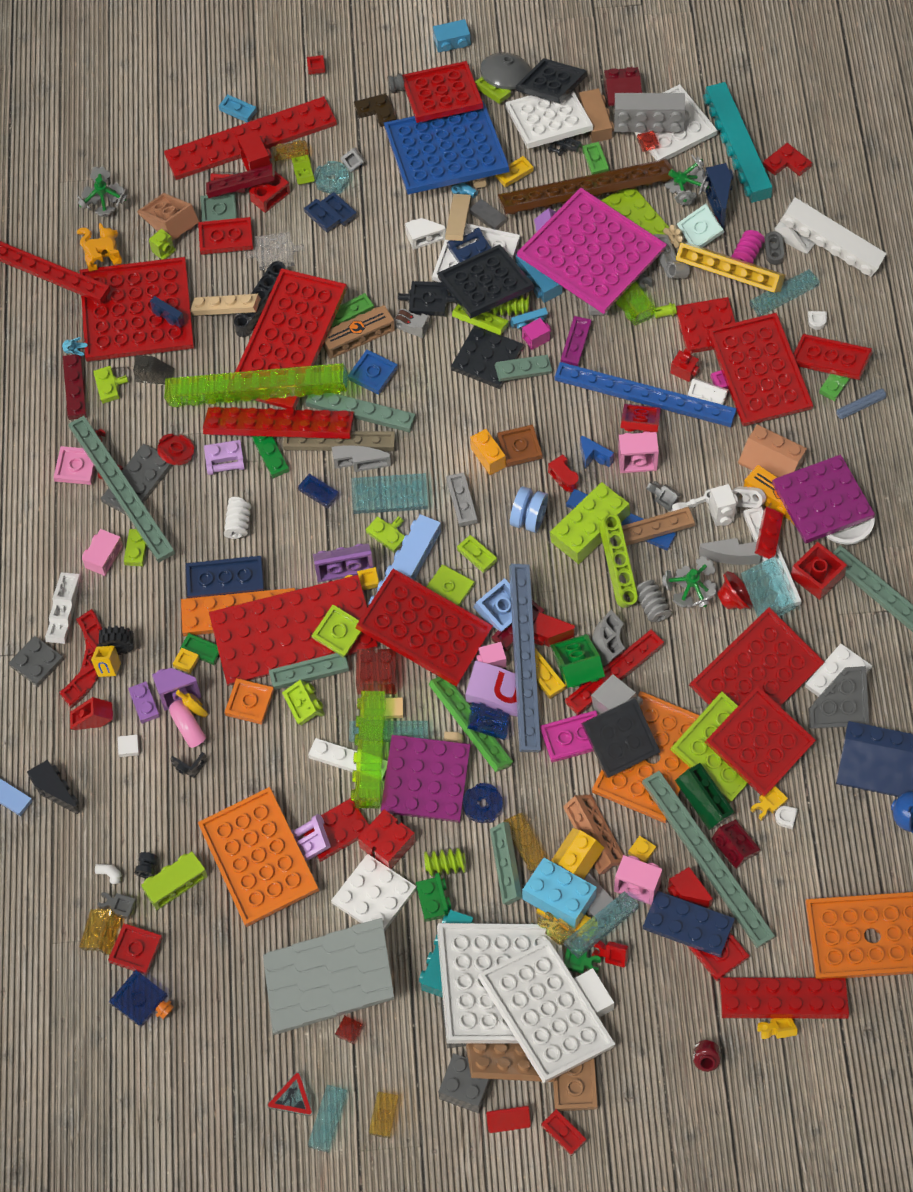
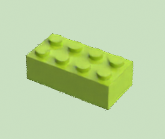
M601 482L550 531L551 543L577 564H580L602 543L599 529L600 521L611 513L616 514L620 521L623 522L630 515V504ZM606 520L607 526L613 528V523L610 520Z

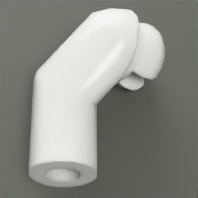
M96 864L95 874H107L110 877L111 884L120 883L122 875L114 865Z

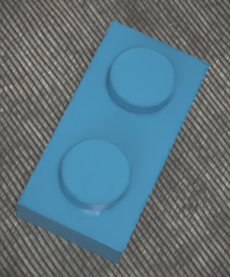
M228 94L218 106L219 111L246 123L257 112L255 106Z
M546 307L512 317L510 321L511 328L520 330L539 318L544 322L548 315Z

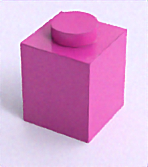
M539 318L522 327V338L530 349L533 350L550 341L551 328L548 323H544Z

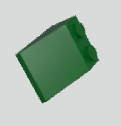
M587 634L550 645L567 688L578 687L582 683L595 682L605 677L600 655Z

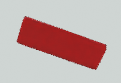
M529 1106L486 1112L489 1133L524 1129L531 1126Z

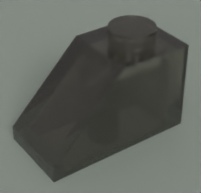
M136 355L133 372L136 382L172 385L175 368L156 357Z

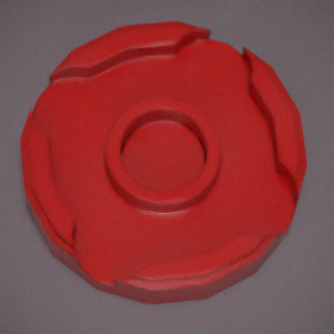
M167 434L159 440L157 452L165 462L173 465H183L192 460L194 444L183 435Z

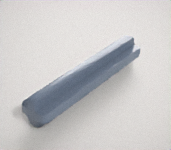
M880 388L837 409L836 414L839 419H843L885 399L886 392L883 388Z

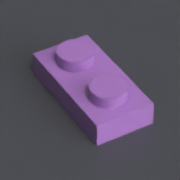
M147 682L128 688L141 724L160 717Z

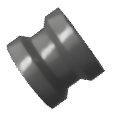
M401 73L394 77L391 75L387 76L391 93H394L396 90H405Z

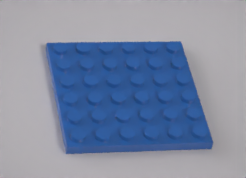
M482 101L483 108L475 111L416 123L414 116L384 123V128L407 195L510 172L508 162L484 101Z

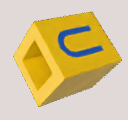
M115 646L96 647L91 661L98 677L116 676L121 661Z

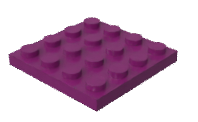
M841 454L772 480V485L805 544L873 519L875 516Z
M392 735L380 811L382 812L385 809L394 815L460 823L470 744Z

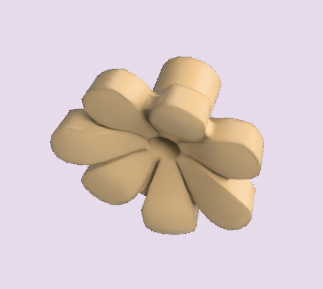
M670 225V229L664 228L663 232L668 235L672 246L674 245L675 248H678L680 242L684 240L681 229H676V225Z

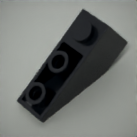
M47 759L27 771L30 780L41 796L75 814L79 813L77 808L79 802L74 794L70 796L68 793L70 788L65 779L60 780L58 777L60 772L55 764L51 766Z

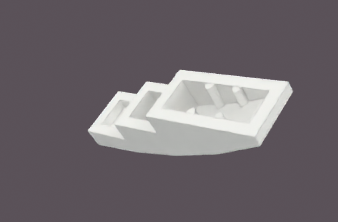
M61 572L52 598L53 607L49 616L50 624L45 636L46 642L65 644L74 612L80 574Z

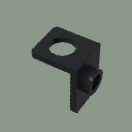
M204 752L199 755L192 766L187 765L174 756L170 758L172 765L176 767L175 769L180 774H187L192 778L196 777L207 762Z

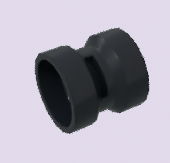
M149 852L139 853V865L136 866L134 873L142 878L155 876L156 871L154 867L158 864L159 857Z

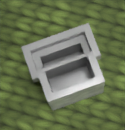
M613 674L591 695L593 708L598 714L632 698H636L639 706L643 704V699Z

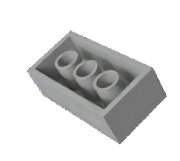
M615 93L614 132H684L685 93Z

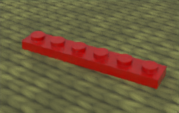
M649 630L603 668L605 677L595 682L589 681L584 683L565 699V703L577 715H580L593 704L591 695L612 674L618 679L623 680L662 648L664 641L654 631Z

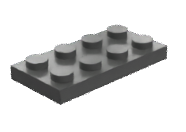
M143 443L121 472L144 504L173 464L162 460L157 450ZM108 488L101 497V501L126 515Z

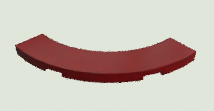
M92 609L76 619L83 632L86 644L82 667L78 675L59 692L70 708L78 704L98 680V675L91 659L96 647H98L99 631L102 630V627Z

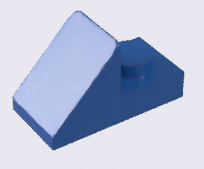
M583 435L580 437V450L585 469L593 459L601 465L611 466L614 452Z

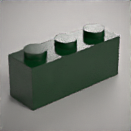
M701 763L689 768L675 780L708 830L720 825L735 813Z

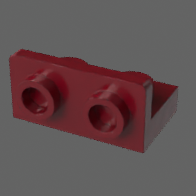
M736 819L720 826L711 838L736 869L741 866L743 861L757 855L761 850Z

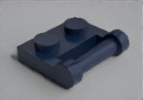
M479 227L465 235L463 241L450 240L447 242L448 249L458 263L491 248ZM475 238L478 240V241H476V242H474V243H471V244H469V245H467V246H465V247H463V248H461V249H457V248H456V247H458V246H460V245H462V244H464V243H467V242H469V241H471V240H473V239H475Z

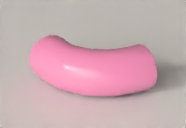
M174 701L169 707V712L177 728L190 748L200 745L206 739L204 732L190 709L183 704V701Z

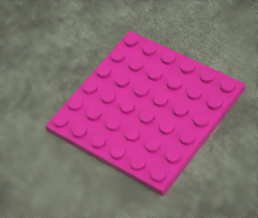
M580 188L520 248L517 256L605 314L666 249L667 244Z

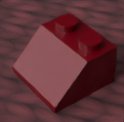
M638 67L604 70V88L608 106H615V93H642Z

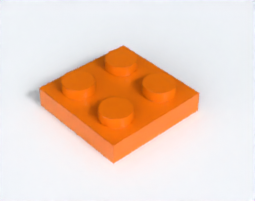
M236 678L224 712L225 716L262 725L274 693V687Z

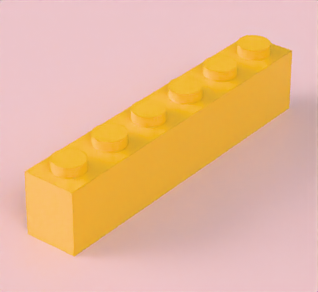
M680 243L676 256L677 261L774 293L781 292L786 276L785 274L690 243Z

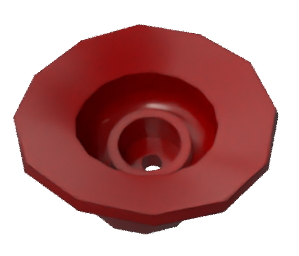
M725 572L723 575L724 584L717 592L721 603L729 610L736 608L752 609V598L745 584L734 573Z

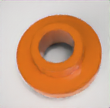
M163 1000L155 1009L158 1012L156 1014L157 1018L160 1016L162 1019H165L173 1010L174 1006L170 1000L168 1002Z

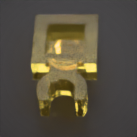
M550 912L545 913L546 920H543L541 917L538 918L537 924L541 928L546 929L545 934L559 945H562L575 934V929L561 918L557 921L554 920V916Z

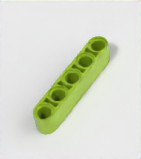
M610 513L600 521L599 529L616 602L620 607L628 608L637 601L638 595L621 521L616 514ZM606 520H610L613 523V528L607 526ZM611 538L617 541V546L611 544ZM615 557H619L621 559V565H618L615 562ZM619 575L625 577L626 583L620 582ZM624 594L630 597V602L624 600Z

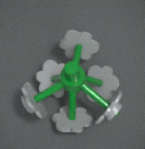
M693 155L691 156L696 163L684 172H676L671 169L668 175L673 179L665 182V187L670 189L671 193H678V195L674 196V199L682 206L691 205L694 203V199L697 198L695 192L685 190L684 185L686 182L695 187L700 186L699 195L702 194V191L706 192L709 188V182L706 181L708 176L704 177L705 170L702 168L705 165L703 159L695 158Z
M103 166L100 168L93 167L90 178L95 183L94 187L91 189V187L86 186L83 189L84 192L81 196L84 200L79 195L77 196L80 199L78 201L79 207L92 210L88 205L91 203L96 205L98 200L101 199L102 207L97 208L95 213L101 217H107L111 212L115 211V208L106 206L104 194H106L110 202L115 203L117 201L116 206H119L120 203L123 204L124 201H127L126 189L120 186L119 183L106 186L105 182L110 177V172L105 170Z
M702 555L696 560L698 571L690 569L689 566H683L682 569L676 570L677 575L672 578L671 570L665 571L662 582L664 587L666 586L667 591L673 590V582L680 584L683 588L686 587L684 593H675L673 595V602L678 606L693 607L698 605L699 608L707 607L710 604L709 600L716 595L717 590L715 588L717 585L715 583H712L710 580H706L704 583L700 581L701 573L704 572L705 575H709L716 571L713 566L714 562L708 559L707 556ZM691 587H695L697 597L700 599V601L694 604L692 602L693 599L687 596Z

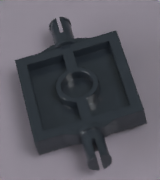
M412 281L409 294L398 293V301H408L409 311L417 315L445 316L448 302L457 303L452 295H448L447 289L441 282Z

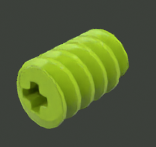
M529 294L526 299L521 295L519 299L516 297L493 308L494 315L497 316L498 311H500L501 316H504L506 311L508 316H511L513 311L515 316H518L520 312L522 314L527 313L529 310Z
M451 848L448 849L447 855H445L442 849L439 856L433 850L431 857H429L427 851L424 852L426 873L427 871L429 872L431 877L434 876L435 870H437L440 876H442L444 869L447 875H450L451 869L454 870L455 874H458L459 868L462 869L463 873H466L464 851L461 853L459 848H456L455 854H453Z

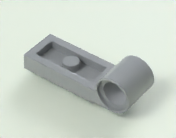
M654 234L655 237L667 244L666 249L658 256L667 277L687 278L690 272L689 265L676 260V254L668 235Z

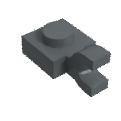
M654 481V483L650 482L646 488L657 496L654 501L668 511L672 510V505L677 503L681 496L680 493L667 484L661 486L657 481Z

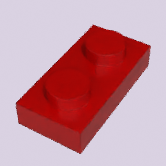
M557 1109L541 1123V1127L571 1156L587 1141Z

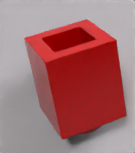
M686 348L684 352L679 350L671 363L670 374L690 382L693 376L696 377L700 371L699 359L692 356V351Z

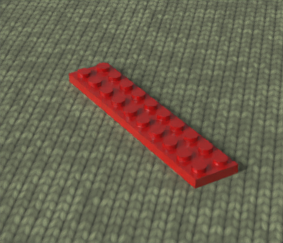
M323 96L165 150L164 155L175 180H179L240 159L238 136L257 130L259 136H263L265 140V148L269 149L336 126L337 121Z

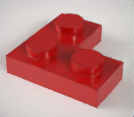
M786 143L763 161V167L774 176L786 167L790 168L798 176H801L812 167V162L789 143Z

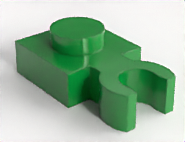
M567 947L564 964L569 971L583 973L584 968L588 970L593 968L596 973L599 972L598 967L592 966L593 962H601L599 956L588 958L587 951Z

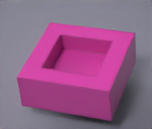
M721 370L711 373L710 378L714 385L728 389Z

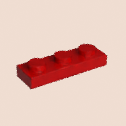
M766 506L762 515L755 554L770 560L775 557L784 513Z

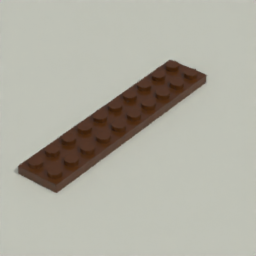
M667 159L498 194V201L505 214H516L518 211H531L537 207H549L555 203L564 204L580 188L593 196H601L603 193H615L626 188L634 189L637 186L652 185L658 181L667 182L673 179L668 175L673 167Z

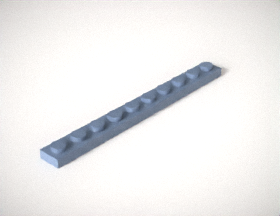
M510 564L509 576L519 751L539 753L541 746L530 564Z

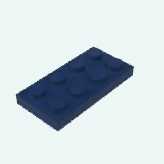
M261 556L185 563L188 598L264 591Z
M657 891L643 924V930L721 958L735 918Z

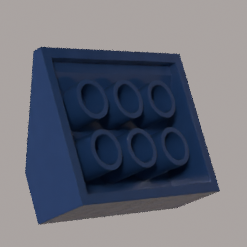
M848 721L836 784L896 797L901 796L905 792H913V734Z

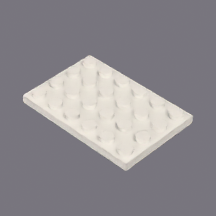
M549 940L479 973V980L543 1083L614 1048V1041Z

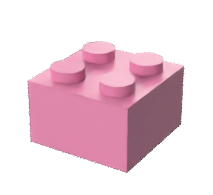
M647 431L619 435L618 460L620 473L657 471L659 450L656 432Z
M623 855L615 876L614 892L652 905L656 892L661 885L662 869L654 863L647 864L641 862L637 857Z

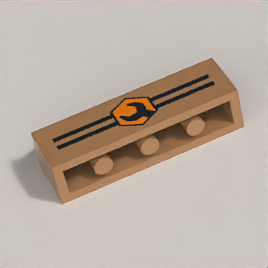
M385 305L375 307L365 314H360L347 322L344 321L338 326L331 328L324 341L323 348L329 358L333 359L395 331L394 320Z

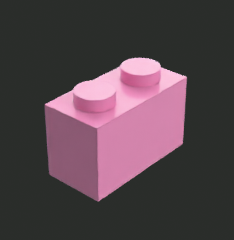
M100 529L98 534L93 536L89 549H86L83 553L82 560L85 568L106 576L123 547L121 537Z

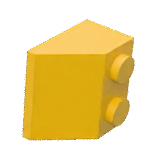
M572 828L551 862L584 880L605 847L583 831Z

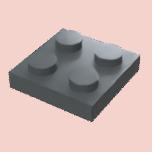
M34 635L12 658L9 666L39 687L62 663L64 658Z

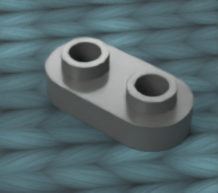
M772 231L765 236L766 260L776 265L784 260V245L782 235Z

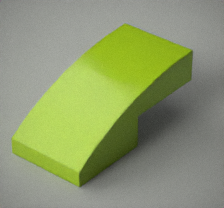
M308 153L292 155L291 161L297 184L314 182Z

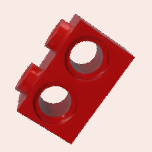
M275 171V180L255 185L249 190L251 202L266 213L290 194L289 182Z

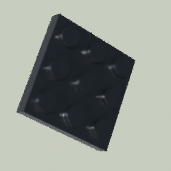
M543 58L516 85V89L518 92L560 104L587 77V70Z
M474 325L453 361L451 370L501 389L505 381L499 382L495 363L518 359L524 344Z
M632 698L581 723L606 778L660 752L636 698Z

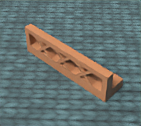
M575 795L563 808L575 829L583 831L605 847L594 863L598 874H605L611 867L620 865L623 853L591 795Z

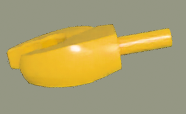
M179 690L176 691V694L182 698L183 704L191 712L204 718L208 716L207 711L202 707L203 704L195 695L190 693L184 694Z

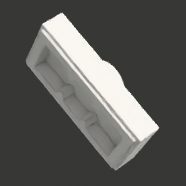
M693 378L687 396L724 405L728 389Z

